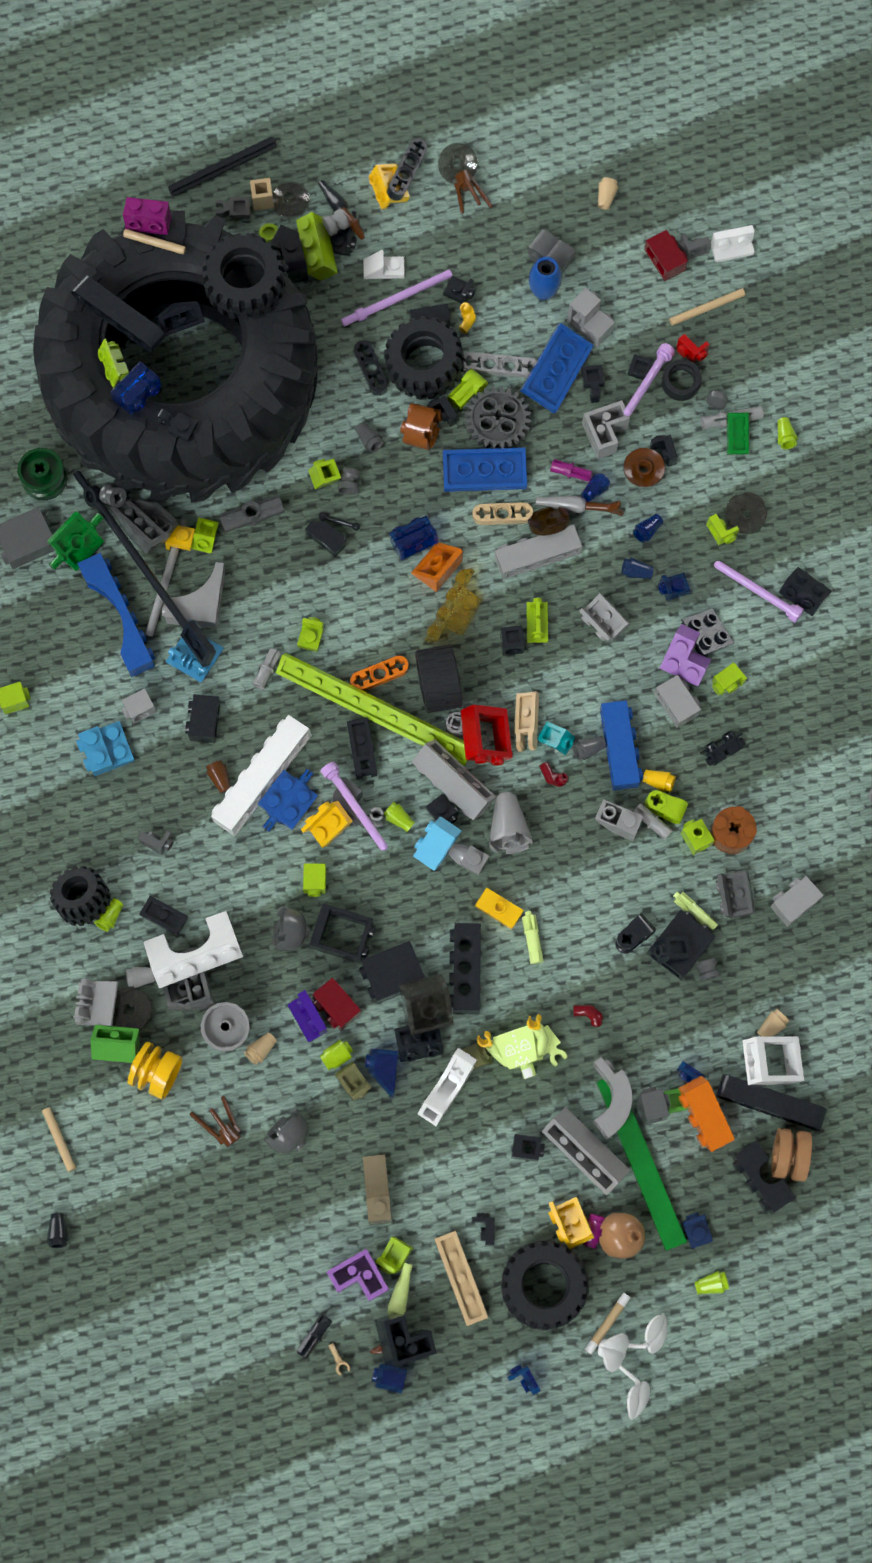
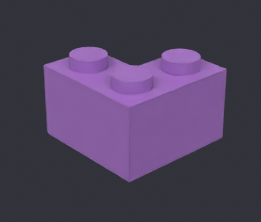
M681 624L674 635L660 669L675 676L678 675L679 678L699 686L711 662V659L692 651L700 632Z
M367 1249L327 1271L338 1293L359 1282L368 1301L371 1302L389 1291Z

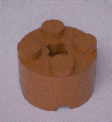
M411 403L408 407L407 421L402 422L400 432L404 434L403 443L430 450L429 448H433L439 434L440 428H437V421L441 422V411Z
M728 807L717 814L712 823L710 834L714 839L713 844L718 850L735 855L742 853L750 846L757 833V827L753 816L743 807ZM730 828L736 829L737 832H730L729 830Z

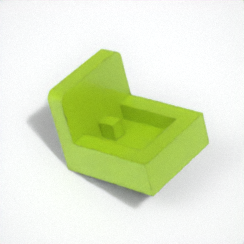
M392 1236L383 1254L375 1262L380 1265L379 1268L383 1272L395 1274L401 1271L413 1247Z

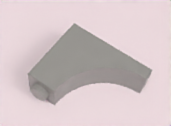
M216 562L208 581L195 592L181 597H171L188 622L194 620L198 627L217 629L226 571L224 563ZM163 604L162 616L165 617L167 624L179 625L167 606Z

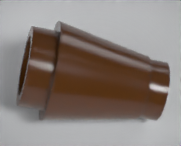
M219 760L206 766V774L220 794L226 792L231 787L226 764Z

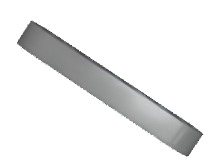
M466 352L464 353V372L474 369L478 374L528 378L530 374L527 369L528 365H532L533 368L537 360L527 357ZM467 359H471L473 362L471 366H467ZM478 359H481L480 367H478ZM485 361H493L495 366L492 369H487L484 367ZM511 362L515 365V369L508 371L504 368V365ZM519 363H522L521 371H518Z

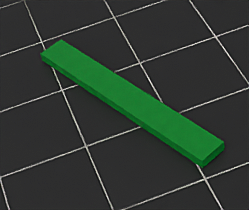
M603 1079L596 1082L608 1109L611 1104V1091ZM631 1108L627 1120L616 1133L663 1247L667 1251L687 1243Z

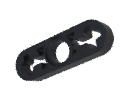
M366 340L358 341L354 346L355 358L370 392L373 395L381 396L386 393L388 388L386 377L372 345ZM361 347L366 350L368 358L364 359L363 353L360 352ZM368 364H374L377 368L374 372H367L365 367ZM375 377H377L378 383L382 384L381 389H378L377 386L375 387Z

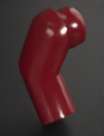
M549 762L539 765L548 784L562 787L568 782V775L564 772H553Z
M573 1005V1016H587L591 1020L593 1027H600L602 1025L603 1015L594 1006Z

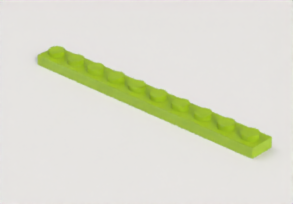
M288 653L282 655L276 674L422 746L435 739L463 766L467 764L464 740Z

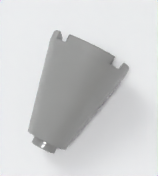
M502 792L495 798L489 847L495 853H499V850H506V854L520 853L529 848L528 844L532 845V836L516 795L511 792Z

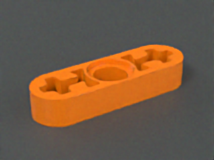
M403 656L392 657L355 672L350 678V684L365 692L404 676L408 672V661ZM396 662H399L400 664H404V665L402 666V669H403V670H400V671H399L398 668H395V669H392V668H394V667L396 666V665H395ZM387 665H389V668L392 669V675H389V670L386 667ZM378 669H382L386 675L383 679H376L373 673ZM368 673H370V678H371V680H372V683H369V679H368V680H365V679L368 678V677H367V674H368ZM357 678L365 680L363 686L355 685Z

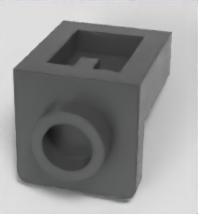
M686 233L681 234L678 247L686 253L689 260L708 254L711 241L709 237L696 238L689 242Z
M168 830L161 841L158 835L150 831L148 834L142 831L138 837L141 844L161 855L165 851L168 852L174 843L173 835Z

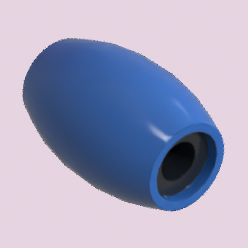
M551 257L538 259L533 264L529 273V286L532 293L540 300H548L558 292L562 280L561 269L558 263Z

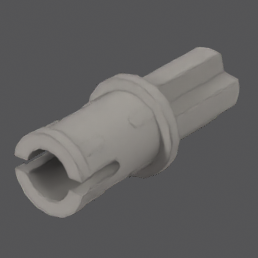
M274 648L269 650L263 664L259 665L260 669L252 682L253 686L261 690L265 689L271 674L275 673L274 668L281 657L280 651Z
M642 803L634 809L633 812L643 816L642 821L648 825L647 828L649 829L650 827L663 840L673 831L659 819V815L656 816Z

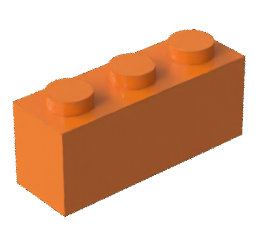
M700 1076L678 1088L681 1094L679 1100L682 1106L687 1108L690 1113L687 1116L693 1128H697L699 1134L696 1137L702 1147H706L713 1152L735 1140L708 1080Z

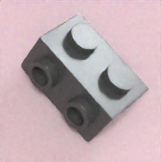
M743 870L726 875L722 873L717 874L716 888L718 893L721 894L720 910L722 914L730 919L756 914L749 872Z

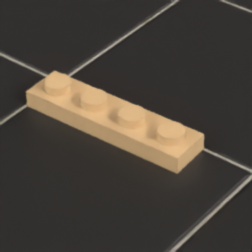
M456 1231L435 1238V1243L466 1326L487 1319L486 1310Z

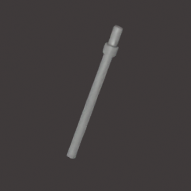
M180 519L178 525L186 527L188 521ZM171 547L162 576L161 585L166 592L179 548ZM158 594L145 632V636L153 638L163 601Z

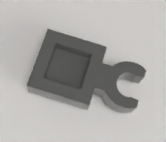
M229 197L228 203L224 200L215 201L216 207L223 208L222 210H215L217 217H224L226 214H230V219H250V197Z

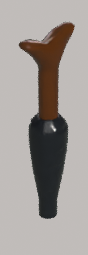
M320 180L318 186L322 190L331 209L334 212L342 209L351 229L359 239L363 240L365 238L363 229L359 224V220L355 219L348 211L346 200L327 185L324 180Z

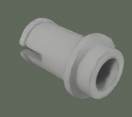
M379 807L372 808L368 818L376 828L381 827L385 823L383 811Z

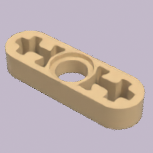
M528 503L479 504L474 507L472 518L479 525L528 523V519H531L533 509ZM501 509L506 510L509 514L504 519L499 518L496 514ZM512 509H514V513H516L514 515V518H512ZM521 509H525L526 517H522L520 514ZM481 510L484 511V514H487L483 519L480 518V515H477ZM491 510H493L494 519H491Z

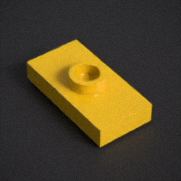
M488 888L485 889L475 905L477 909L511 930L524 911Z

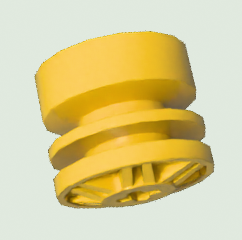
M146 1042L132 1062L127 1083L132 1087L138 1083L137 1088L139 1090H143L150 1083L149 1094L163 1100L175 1082L183 1058L168 1051L161 1059V1047L157 1046L153 1050V1043Z

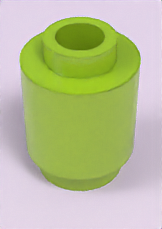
M338 1040L323 1050V1054L319 1057L327 1069L331 1070L352 1058L350 1054L354 1051L347 1041L342 1043L341 1040Z

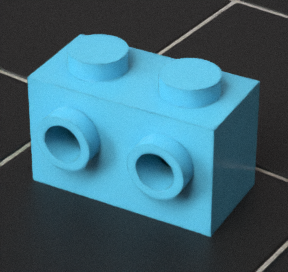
M441 816L435 822L433 820L430 821L425 829L427 835L425 838L421 837L414 847L417 851L413 857L434 871L443 862L462 832Z

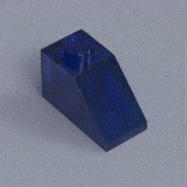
M371 1049V1055L366 1054L365 1068H369V1074L388 1097L394 1098L398 1051Z

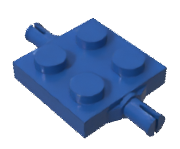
M306 769L300 778L293 777L285 770L282 771L258 803V806L264 809L270 816L262 826L264 829L270 832L276 822L284 824L291 830L294 829L318 797L306 784L313 776L311 771L309 773V770Z

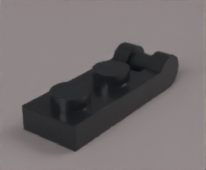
M368 718L347 721L356 780L370 775L371 777H377ZM369 762V767L361 768L360 763Z

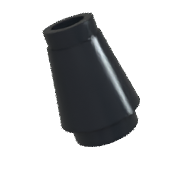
M51 1214L46 1242L49 1243L50 1248L66 1247L69 1236L64 1214Z

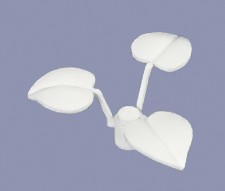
M664 1313L655 1316L649 1322L645 1331L646 1342L643 1344L629 1343L628 1336L621 1333L609 1339H603L598 1345V1355L603 1357L606 1369L614 1372L619 1368L635 1383V1386L630 1389L627 1399L630 1420L635 1419L646 1407L650 1397V1386L646 1381L640 1383L639 1379L621 1364L625 1358L627 1348L646 1349L648 1347L649 1353L654 1354L663 1346L667 1335V1319Z

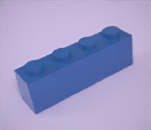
M627 700L602 703L600 714L612 789L616 791L638 788L640 781H643L642 769L637 767L636 760H639L638 747L634 748L633 740H636L635 727H631L630 720L633 719L632 708L627 706Z

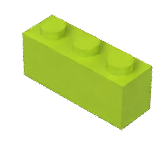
M311 212L297 219L296 223L308 274L320 281L337 274L338 271L330 236L324 227L322 217Z

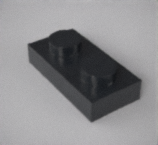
M149 896L139 913L144 919L176 936L179 935L189 918L182 912L152 896Z

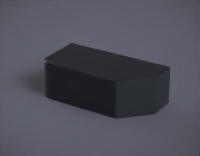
M448 303L409 310L410 319L415 318V320H419L421 316H427V319L431 320L432 317L439 318L440 323L445 321L450 325Z
M325 521L311 522L305 528V534L335 558L346 546V538Z

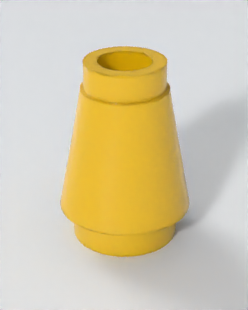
M646 769L642 782L664 793L666 791L671 792L676 776L671 775V772Z

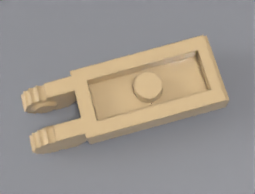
M536 691L516 694L515 734L518 752H523L525 749L526 740L524 735H528V746L531 751L536 750L538 746L536 734H538L539 693Z

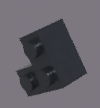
M394 1313L375 1319L385 1365L398 1367L437 1354L432 1332L420 1329L409 1333L405 1315Z

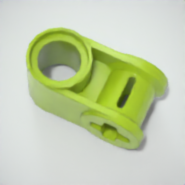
M655 790L649 793L644 805L652 813L659 815V817L664 818L666 821L681 824L688 803L680 798ZM654 798L658 799L657 806L653 805Z

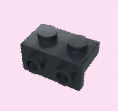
M799 567L787 578L779 591L781 595L795 605L804 608V611L811 616L816 613L832 592L823 583L817 581Z

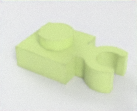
M546 1025L544 1029L548 1036V1043L543 1056L548 1053L551 1064L556 1067L558 1063L554 1057L561 1055L565 1060L567 1055L563 1050L557 1049L561 1042L549 1026Z

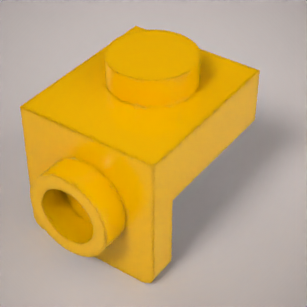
M178 525L165 542L166 549L170 550L171 547L190 551L195 529Z

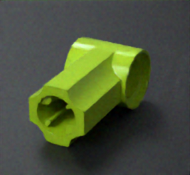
M470 369L463 376L461 383L447 396V400L456 409L461 410L475 395L477 396V392L482 393L488 381L474 369Z

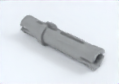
M762 406L726 413L720 411L715 415L701 417L700 422L703 430L719 426L725 428L727 419L721 421L714 420L727 418V413H749L750 421L763 419L764 413Z

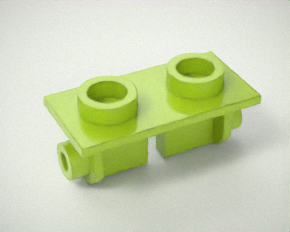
M104 339L98 349V357L104 364L106 378L110 380L114 388L118 381L122 383L128 382L130 373L125 362L117 363V361L123 360L119 345L115 344L114 341L107 343L106 339Z
M534 598L533 602H526L527 643H548V602H542L541 598Z

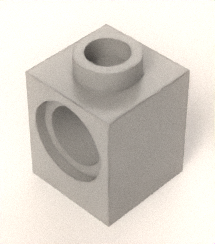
M145 689L122 700L124 707L121 710L127 720L131 718L133 724L156 713L155 707Z

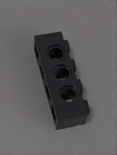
M455 923L454 929H450V942H454V951H450L449 964H454V973H449V986H453V994H449V1008H453V1014H479L481 924ZM467 942L471 945V949L463 952L460 950L459 945ZM461 964H468L471 970L468 973H461L458 968ZM466 985L470 988L471 992L468 995H461L458 992L459 987Z

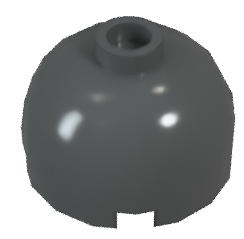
M281 906L276 915L280 916L278 923H274L273 945L276 946L275 950L292 951L302 945L304 938L308 939L310 926L306 925L305 917L297 909Z
M295 1108L289 1111L291 1116L287 1119L282 1116L266 1134L269 1138H264V1141L276 1152L289 1153L294 1149L299 1151L306 1144L304 1139L308 1133V1125L304 1117Z

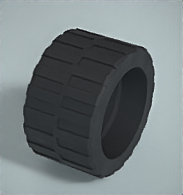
M448 644L416 650L415 658L418 679L426 713L461 708L463 705L461 685L452 646Z

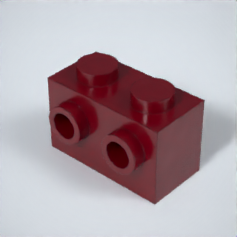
M667 229L646 240L644 251L664 281L686 271L688 257L684 251L679 249L676 238L670 235Z
M333 977L312 994L313 1005L319 1012L324 1011L328 1016L326 1020L333 1029L338 1028L342 1031L361 1015L359 1007Z

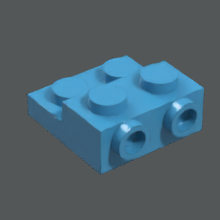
M120 721L102 728L97 726L78 734L80 739L76 740L80 753L85 752L87 759L83 760L88 772L92 770L94 777L135 761Z

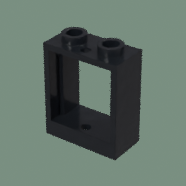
M322 904L309 946L310 949L360 964L362 958L365 959L367 957L369 946H366L368 938H373L376 926L373 925V918ZM330 915L365 926L357 954L321 944Z

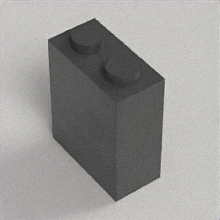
M39 507L0 524V546H2L4 551L0 554L5 565L10 563L12 569H16L55 551L47 542L52 533Z

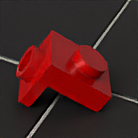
M683 334L678 338L677 351L683 358L686 357L689 361L695 363L697 360L702 361L707 357L710 344L706 341L698 348Z

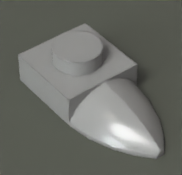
M453 844L448 852L457 864L478 876L489 859V855L471 845L469 847L463 844Z

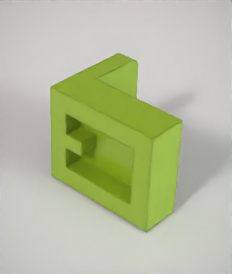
M717 514L709 517L706 524L718 545L723 543L730 544L737 538L738 526L727 531L723 519H719Z
M198 517L191 548L212 553L219 522Z
M314 617L303 618L297 647L318 652L324 631L323 622Z

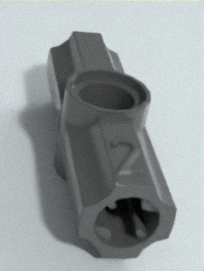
M279 495L258 502H246L243 507L219 514L226 533L247 525L256 526L262 520L283 514L284 509ZM250 511L257 513L255 516L247 515Z

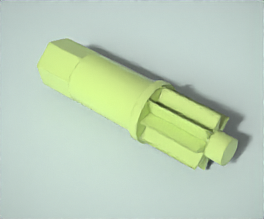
M676 892L673 895L676 898L674 903L683 911L691 913L696 918L695 921L701 926L704 924L712 931L716 928L718 923L684 892L681 894Z
M526 911L522 921L530 963H542L543 956L536 915H533L531 911Z

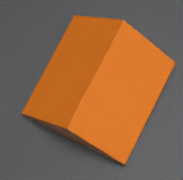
M436 542L411 573L437 592L462 563L463 551L460 548Z

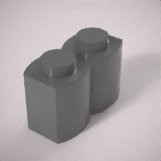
M542 230L528 247V254L533 262L542 257H551L558 263L561 274L575 258V250L572 247L558 240L546 230Z

